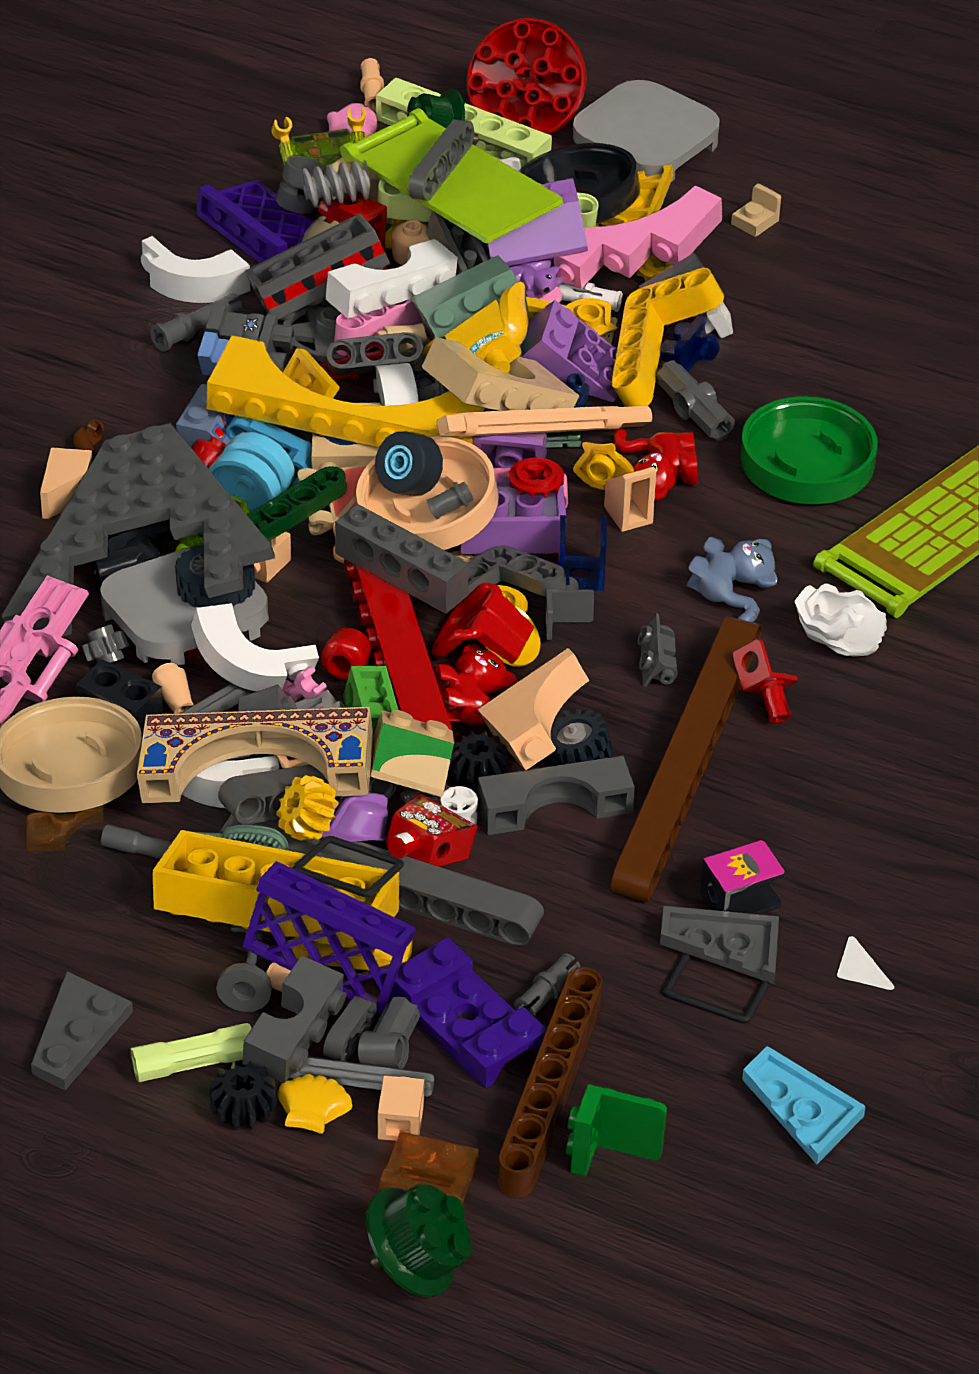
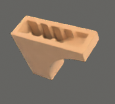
M567 648L479 708L478 711L493 736H499L501 744L506 745L507 751L525 770H528L556 750L551 741L553 721L568 698L587 683L589 679L574 653Z

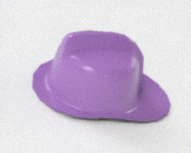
M371 792L365 796H344L334 810L336 818L331 820L330 830L323 831L322 837L335 836L350 842L367 840L386 841L389 832L386 829L388 819L387 798L383 794Z

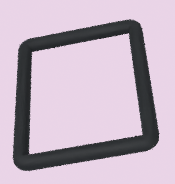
M326 836L295 863L293 869L319 882L362 897H371L403 868L404 862L400 858L335 836ZM329 843L394 865L368 890L303 868Z
M683 953L664 987V995L741 1023L749 1022L770 983L762 981L745 1015L674 992L672 989L691 956Z

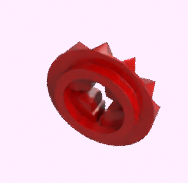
M526 458L516 462L510 468V487L517 489L519 495L528 493L532 498L535 495L547 498L549 493H558L560 486L564 485V471L557 463L549 459Z

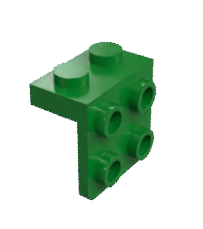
M588 1084L581 1105H573L569 1117L568 1129L574 1130L570 1133L566 1147V1155L572 1156L570 1173L586 1177L597 1146L655 1161L659 1160L663 1151L667 1116L666 1105L650 1098H641L617 1092L610 1088Z

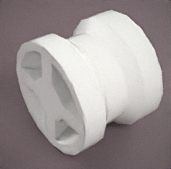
M462 786L450 787L445 790L440 799V805L476 825V809L478 805L476 793Z

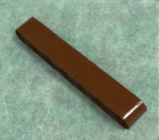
M576 968L567 976L499 1154L498 1187L504 1195L510 1198L526 1197L535 1187L599 1015L602 977L592 968Z

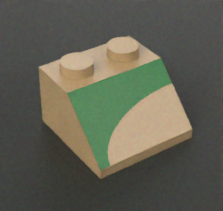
M382 710L373 735L370 777L442 797L454 746L453 731L438 721L428 720L425 723L414 720L410 714L400 710H392L391 713Z

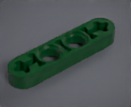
M324 467L248 513L247 516L270 542L342 497L347 491L346 474L339 467ZM303 497H312V499L307 501L297 500ZM278 513L286 514L283 517H271V515Z

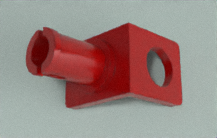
M756 639L734 651L733 659L742 690L763 695L769 723L777 724L789 720L792 715L783 690L797 683V676L772 672L762 640ZM755 652L759 663L757 669L750 673L745 667V660L748 654Z

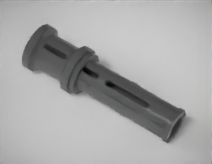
M231 293L190 314L178 313L173 316L171 321L152 325L150 334L154 345L160 351L166 352L171 349L173 344L181 340L187 342L193 339L197 331L206 327L213 304L226 306L228 312H241L243 309L241 300L235 303L232 302L238 299L239 296Z

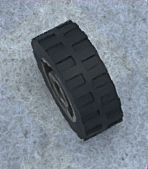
M204 543L184 551L181 557L176 560L175 573L178 596H181V600L189 603L192 607L201 608L230 603L234 607L236 604L245 602L246 598H250L253 594L252 591L255 590L254 564L243 566V590L209 598L204 588Z

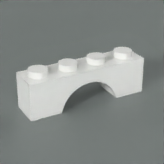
M432 239L409 246L407 263L398 268L376 270L360 266L356 263L328 272L326 300L347 319L406 301L456 276L458 257L439 241Z

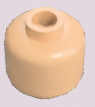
M409 220L394 229L392 232V257L398 264L402 266L407 263L409 246L429 241L426 234L428 226L416 220Z

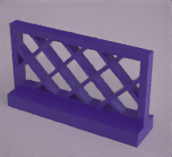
M258 180L217 191L211 185L199 187L196 215L259 263L289 249L287 245L295 246L301 243L304 233L313 223L304 214L291 212L279 206L276 202L277 194ZM256 192L260 196L251 195L250 193ZM243 203H245V204H251V205H256V206H260V207L249 206V205H243ZM262 218L272 219V220H278V221H280V222L270 221V220H264V219H262ZM284 222L296 223L298 225L288 224ZM281 233H288V234L300 235V237L291 236V235H285V234H281Z
M275 861L260 877L256 889L259 895L242 947L289 970H292L299 960L295 957L291 947L304 944L313 961L324 966L338 960L347 976L343 979V992H346V997L352 1000L355 996H359L374 1002L377 1005V1013L382 1014L388 1003L405 950L412 941L416 928ZM269 897L283 903L287 913L274 916L268 904ZM308 915L318 920L322 930L309 933L301 916ZM291 919L300 937L287 940L278 923ZM269 927L277 944L270 946L257 940L258 930ZM343 932L352 936L357 946L344 950L336 933ZM326 936L334 954L321 957L313 940ZM377 948L393 956L391 963L379 967L371 950ZM361 953L369 970L356 974L348 957ZM373 977L381 991L379 998L367 993L360 981Z

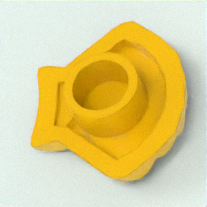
M583 298L567 305L574 307V315L587 326L596 330L600 336L617 329L611 323V304L608 301Z
M583 442L582 447L585 452L573 467V472L585 483L601 490H605L607 480L634 472L630 462L615 451V444L613 443L596 444Z
M306 1074L303 1077H295L291 1081L282 1083L277 1091V1097L288 1114L285 1126L304 1128L321 1134L324 1132L326 1123L347 1113L353 1106L350 1095L346 1093L342 1085H339L334 1079L327 1080L321 1075L314 1077L311 1074Z

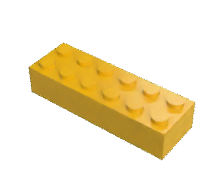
M181 830L153 869L154 909L170 912L174 915H186L205 919L209 922H221L248 929L259 895L256 889L260 877L275 861L293 869L294 864L305 854ZM319 856L312 858L303 867L366 890L388 871L386 869ZM399 872L371 897H362L328 885L392 917H395L399 911ZM269 897L268 904L274 916L287 913L283 903ZM308 915L301 916L309 933L322 930L318 920ZM291 919L278 923L285 937H300ZM269 927L259 929L261 931L271 932ZM343 932L336 933L342 947L353 948L357 946L352 936ZM326 936L313 940L319 944H330Z

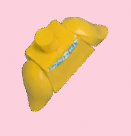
M520 281L506 288L501 295L500 304L497 300H494L444 335L445 338L462 343L487 364L505 373H509L511 369L510 362L520 356V344L524 341L527 334L528 316L525 305V284ZM434 340L422 349L423 355L427 356Z

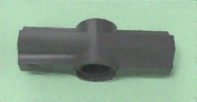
M674 360L664 363L663 367L656 373V382L673 399L675 410L680 418L683 420L692 418L710 438H714L716 441L725 439L730 431L734 429L735 420L717 402L716 393L710 383L707 381L698 383L681 364H677Z

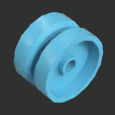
M255 432L240 433L233 437L222 454L216 458L209 468L210 472L235 501L242 503L240 508L246 515L289 489L295 479V468L287 452L280 444L268 436Z

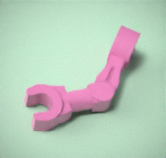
M311 666L301 671L293 683L286 680L282 690L287 697L291 696L296 702L302 696L304 698H315L327 686L324 682L319 685L313 681L311 674L316 670Z

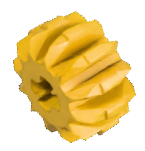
M315 776L295 777L292 785L285 787L284 797L279 799L281 807L276 812V815L280 818L278 827L299 841L305 840L310 842L312 839L320 840L323 831H329L331 820L336 818L334 810L339 804L335 800L336 790L325 783L324 780Z

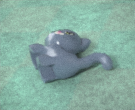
M713 536L709 537L704 545V550L708 552L706 557L696 556L690 563L689 570L693 574L686 587L701 593L711 602H724L731 607L745 609L746 611L738 619L754 622L760 612L759 607L753 598L734 593L732 581L736 580L742 583L754 584L761 589L777 585L778 578L774 572L776 566L774 555L771 551V543L766 539L740 541L736 543L729 553L723 552L724 544L722 540Z

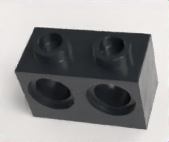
M101 659L76 684L77 697L101 699L128 711L138 722L141 734L144 732L146 715L163 713L162 686Z

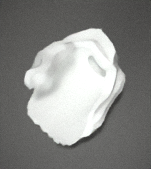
M827 583L821 585L818 589L809 585L804 588L794 601L800 623L808 638L827 645L837 654L852 657L868 656L879 648L878 644L882 641L884 632L887 629L886 614L879 611L874 603L865 597L862 591L855 590L839 593L835 586Z

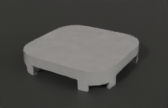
M633 80L616 86L580 111L574 117L572 139L575 144L604 143L627 150L635 158L638 172L644 170L646 177L663 173L662 166L672 165L673 181L675 180V171L678 167L703 149L710 152L716 149L720 119L710 108L661 84L647 80Z
M190 548L119 570L109 575L102 582L100 596L102 614L105 621L113 619L136 645V656L144 663L151 657L155 659H170L171 663L182 665L185 664L184 652L198 648L191 624L196 608L200 607H192L189 603L182 601L181 596H178L175 573L177 558H180L181 554L184 551L190 550ZM256 581L255 590L252 591L251 597L246 598L245 602L236 604L233 607L237 625L241 633L249 641L260 637V628L269 621L267 596Z

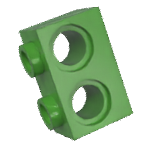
M350 667L343 694L345 707H370L374 735L381 711L391 713L392 710H398L387 667Z

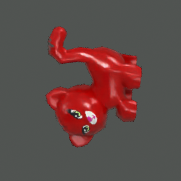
M616 429L612 442L615 444L617 451L625 454L648 451V455L631 465L634 472L650 467L656 469L654 501L664 499L667 492L674 487L678 477L682 478L683 482L688 485L698 484V466L693 432H659L651 438H638L627 441L625 440L627 436L626 431Z
M468 644L464 647L461 657L455 663L456 671L446 663H439L435 665L434 674L450 723L462 722L469 725H483L485 721L478 709L492 700L486 694L495 691L504 692L516 684L518 679L513 673L506 670L504 662L496 654L483 650L476 644Z

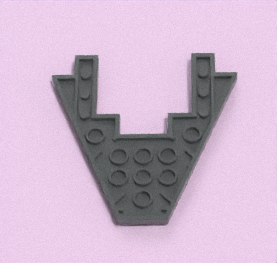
M171 423L151 426L142 431L127 435L121 434L112 439L105 440L50 535L42 542L40 552L3 612L2 619L5 623L6 621L13 620L15 615L20 616L47 575L73 585L74 566L107 558L108 535L170 519V530L174 540L204 532V588L209 598L243 590V566L274 559L275 553L269 541ZM49 618L37 620L33 625V630L45 628L49 623ZM72 621L62 637L72 634Z

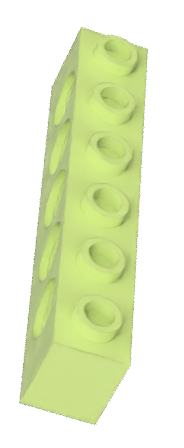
M395 78L376 95L377 121L392 125L407 117V107L411 97H418L423 93L440 97L441 94ZM464 103L465 121H471L474 126V133L478 134V142L475 146L499 160L511 157L519 158L522 168L535 157L551 151L552 135Z

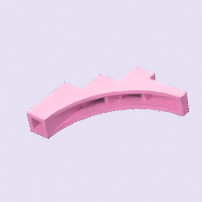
M694 186L679 200L649 216L613 226L584 228L588 251L551 258V263L559 267L556 277L561 278L565 283H570L582 289L603 265L611 271L618 272L628 278H631L651 255L656 256L661 261L674 265L691 255L722 221V198Z

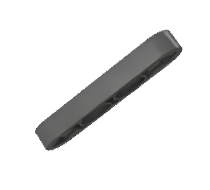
M454 119L417 165L410 176L408 185L409 195L412 199L429 201L461 161L474 140V126L471 121Z

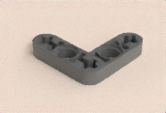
M506 545L492 547L468 562V594L481 583L496 584L501 580L541 596H546V589L565 590L567 586L564 570L561 566Z

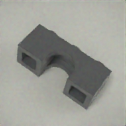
M301 955L282 984L281 1007L294 1012L296 1016L289 1019H279L263 1012L244 1040L243 1064L247 1065L251 1061L254 1069L265 1066L268 1076L274 1077V1079L282 1083L289 1079L293 1071L299 1072L308 1057V1048L312 1042L318 1043L322 1039L327 1028L328 1018L332 1013L338 1014L345 1002L346 992H343L344 974Z

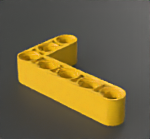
M699 268L639 288L627 297L611 382L624 407L648 406L653 399L664 326L713 310L723 302L724 294L708 268Z

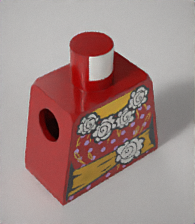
M420 794L395 812L386 839V845L389 853L394 857L403 858L407 856L440 867L469 858L478 826Z

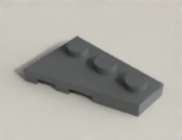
M663 906L660 945L774 984L779 916Z
M66 972L31 1063L32 1075L66 1090L133 1013L132 1001L70 972Z

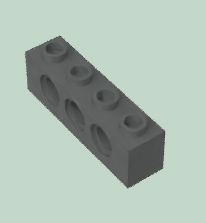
M359 504L335 521V554L445 614L468 596L469 563Z

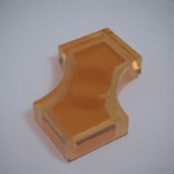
M104 804L76 812L58 813L42 811L27 815V851L65 850L69 838L78 829L92 823L104 822Z

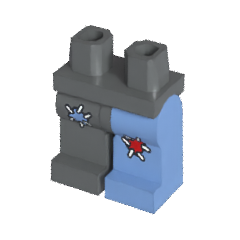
M213 304L206 325L207 332H204L197 355L202 375L212 374L231 335L264 342L271 360L283 372L288 364L287 353L276 352L277 347L293 348L296 338L294 327L278 324L276 315L267 314L264 316L258 313L247 315L228 312L226 306Z

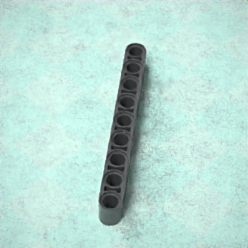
M232 814L219 832L223 833L224 829L235 825H257L276 829L286 837L288 851L307 854L323 839L321 837L320 840L312 839L310 842L305 840L299 841L278 827L280 819L254 824H242ZM360 841L352 842L391 855L388 850ZM329 843L316 855L386 870L394 866L385 861ZM407 856L400 858L404 862L403 868L398 871L400 909L515 946H524L530 941L544 915L541 903L529 895Z

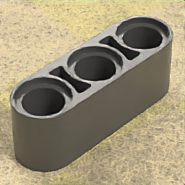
M411 332L339 339L329 345L326 354V365L336 375L376 372L375 366L409 363L413 367L421 358L423 345L421 339ZM409 343L416 349V354L411 357H404L399 353L398 347L401 344ZM370 347H377L382 351L383 357L380 360L372 361L366 357L365 351ZM339 350L345 351L349 354L350 360L346 364H338L332 359L333 353Z

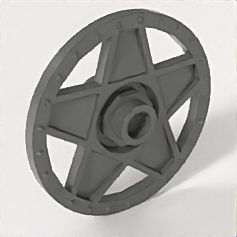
M321 302L314 306L306 305L296 310V314L283 322V325L294 327L296 338L292 349L294 351L297 348L307 350L316 361L326 362L327 349L334 342L336 318L342 313L329 302ZM302 315H307L308 322L293 324ZM298 341L314 343V350L305 347ZM373 347L365 351V353L373 352L377 347ZM337 352L332 355L333 360L346 358V356L337 354Z

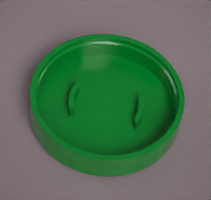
M788 397L770 402L750 415L742 431L740 461L746 476L764 492L794 503L826 504L849 498L861 491L869 483L875 470L878 441L875 430L868 420L847 405L820 397Z

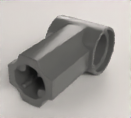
M393 997L392 1001L386 1004L374 1030L362 1033L358 1045L360 1063L399 1069L404 1068L409 1055L408 1040L420 1018L418 1006L409 1002L405 997Z

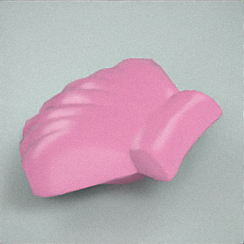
M361 103L348 104L339 112L333 111L327 115L329 123L328 133L348 131V135L344 136L354 140L352 128L347 123V113L349 108H351L352 118L360 119L361 108L363 107L366 112L365 124L362 127L361 139L376 132V114Z

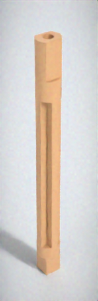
M601 406L467 412L445 415L437 419L440 436L459 437L611 430L622 427H642L652 422V412L649 406Z

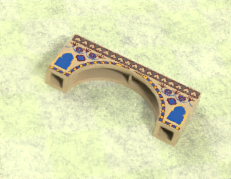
M370 707L146 715L137 771L142 803L180 802L185 787L200 772L221 761L252 754H277L302 760L318 769L324 775L330 787L336 790V796L369 795L373 745Z

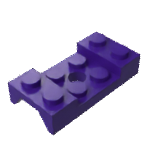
M447 937L400 965L390 998L405 997L409 1002L417 1005L420 1013L417 1024L487 1089L492 1086L506 1062L529 1048L538 1053L547 1029L524 1007L515 1011L472 971L473 960ZM472 1014L476 1018L470 1021L468 1019H458L457 1016Z

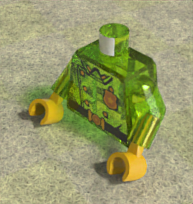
M362 107L361 118L354 119L351 116V108H349L347 123L352 128L350 133L348 129L294 136L291 137V140L289 139V133L292 128L291 119L285 117V129L279 128L275 119L271 132L276 139L281 141L279 148L284 165L286 159L290 156H304L320 162L326 169L328 164L332 165L342 158L340 152L342 145L348 142L355 143L365 138V132L362 131V127L365 124L366 112Z

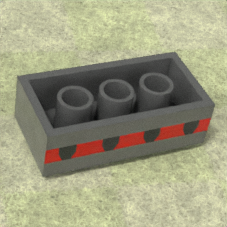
M359 213L245 270L260 304L267 314L276 315L277 320L284 321L293 317L296 314V310L306 305L314 306L324 301L329 271L354 263L370 269L383 270V267L390 264L375 229Z

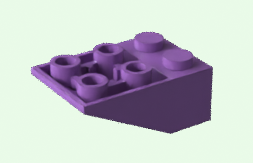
M554 299L530 319L526 337L521 345V357L536 360L563 383L567 382V377L570 374L580 373L585 378L584 383L589 386L590 396L610 402L616 400L617 394L611 382L617 348L603 339L596 330L577 318L571 310L565 308Z

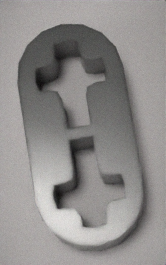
M355 996L350 1001L326 1037L323 1049L325 1056L339 1061H347L359 1045L362 1033L369 1031L374 1022L377 1012L376 1003L359 996Z

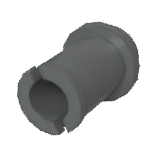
M456 481L453 483L454 487L431 499H427V503L436 520L463 505L468 507V503L474 500L465 481L460 484Z

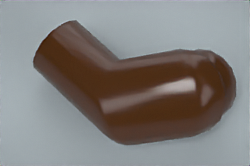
M90 419L87 425L81 427L73 438L76 449L92 450V460L97 455L94 446L102 438L101 434L104 431L103 423L97 419Z

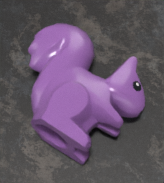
M551 258L510 267L517 281L525 284V295L527 297L535 298L538 293L546 295L562 283L563 280L556 277L559 267H551Z

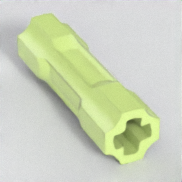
M248 1023L193 1037L130 1048L136 1080L143 1082L189 1069L221 1062L230 1063L243 1060V1044L251 1031V1026Z

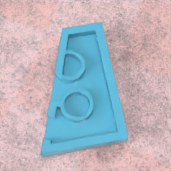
M768 1046L743 1069L742 1080L816 1165L864 1117L865 1105Z

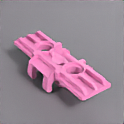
M47 575L20 616L15 615L13 620L6 621L1 628L0 677L9 684L0 689V728L6 722L22 696L38 703L46 701L48 698L46 693L69 657H74L78 652L76 645L61 637L89 595L87 590ZM49 618V623L45 628L33 630V625L37 620ZM55 652L34 685L30 684L32 680L27 675L26 670L35 654L47 658Z

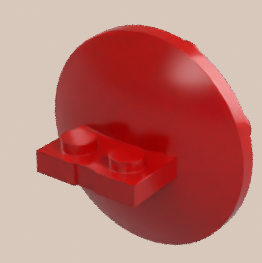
M534 18L513 20L491 31L476 48L467 72L468 97L471 106L552 135L573 118L582 103L587 81L586 66L583 55L575 41L558 26Z

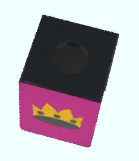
M760 840L703 858L700 894L711 910L761 915L781 908V900L769 882L784 878L785 871L767 844Z

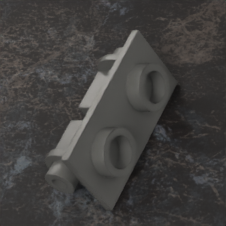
M655 613L650 623L644 625L638 635V645L641 646L639 669L642 670L643 686L645 687L652 678L668 685L673 683L678 675L676 657H673L676 653L675 633L669 626L660 625L659 614Z

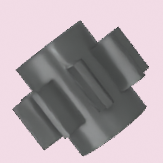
M112 624L86 634L89 643L82 645V649L87 662L96 659L98 663L102 659L113 663L124 658L121 649L128 647L129 644L123 630L114 632Z

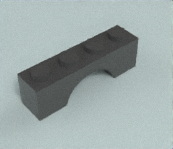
M624 756L479 777L478 807L487 835L524 830L530 814L536 809L552 803L578 805L588 810L596 818L633 813L635 786Z

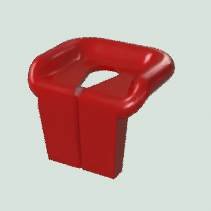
M484 582L473 589L453 609L434 641L431 652L434 657L443 658L464 640L477 639L503 659L513 664L519 658L534 626L503 596L499 586Z

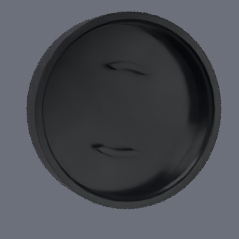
M582 143L560 147L535 157L519 170V172L539 184L573 178L577 193L592 195L598 201L596 224L625 211L635 202L640 193V180L635 158L627 150L610 144Z

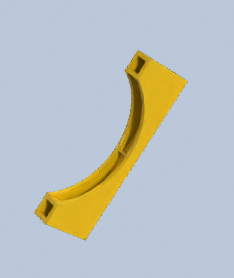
M231 335L207 381L206 409L375 447H379L386 437L395 432L407 431L424 434L428 437L440 436L437 419L445 415L467 412H490L489 408L464 403L451 391L416 403L389 406L363 405L332 399L306 389L287 377L271 360L264 342ZM445 436L461 439L474 445V436Z

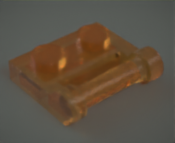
M400 1131L388 1165L383 1170L379 1191L392 1187L407 1191L417 1184H428L429 1186H435L436 1189L439 1188L448 1197L455 1196L463 1205L479 1159V1149Z

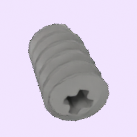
M364 160L362 169L357 161H352L350 171L345 163L342 162L338 166L337 173L331 164L326 166L325 174H323L319 166H315L312 176L307 168H302L306 201L310 199L314 208L318 207L319 199L322 197L327 206L331 205L332 196H336L339 204H343L345 194L349 195L352 202H356L357 192H361L365 201L369 198L370 180L366 160Z

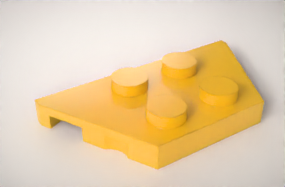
M672 165L662 166L663 173L647 177L644 170L639 171L640 193L635 202L622 213L599 224L613 226L635 221L659 212L674 176Z

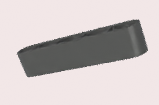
M312 765L258 772L227 779L219 789L218 799L238 822L254 824L280 819L276 815V812L281 807L279 799L284 797L285 787L291 786L295 777L315 776L324 780L327 784L328 782L324 775ZM370 777L369 792L383 794L387 800L394 794L397 784ZM336 796L335 800L340 802L344 796Z

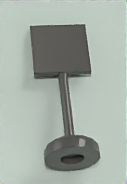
M231 925V931L247 933L248 929ZM258 930L256 939L262 941L263 934H273L271 932ZM250 950L246 963H236L223 970L219 975L216 987L218 997L222 1002L233 1010L241 1012H254L262 1009L269 1002L272 992L269 976L264 970L255 965L258 954Z

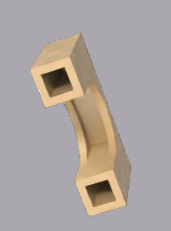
M435 337L422 365L424 370L464 403L498 411L574 408L579 398L576 392L536 360L518 357L510 362L511 369L509 373H505L481 360L462 343Z

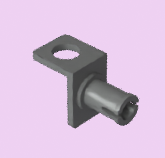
M569 577L570 585H567L565 590L546 589L545 624L547 640H552L553 622L593 621L594 591L578 590V582L573 577Z

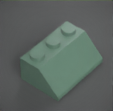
M497 255L412 297L411 301L432 340L435 337L446 339L444 335L494 300H497L500 304L502 293L506 288L518 281L511 268ZM525 295L526 311H528L527 300Z

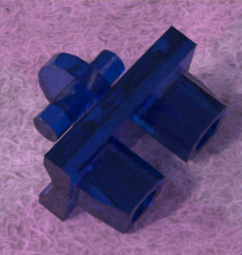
M698 315L692 323L679 322L674 331L675 341L665 340L661 345L663 362L674 360L689 372L698 360L711 361L715 359L720 352V346L715 335L706 334L705 324L708 321L707 316Z

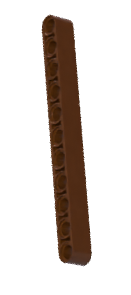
M725 616L618 860L611 883L612 893L646 902L651 900L741 687L733 659V652L756 639H760L761 624ZM751 652L746 657L745 667L747 671L755 652Z

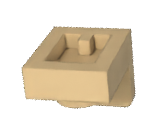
M759 183L753 186L752 201L732 214L731 224L754 237L758 236L779 221L780 194Z

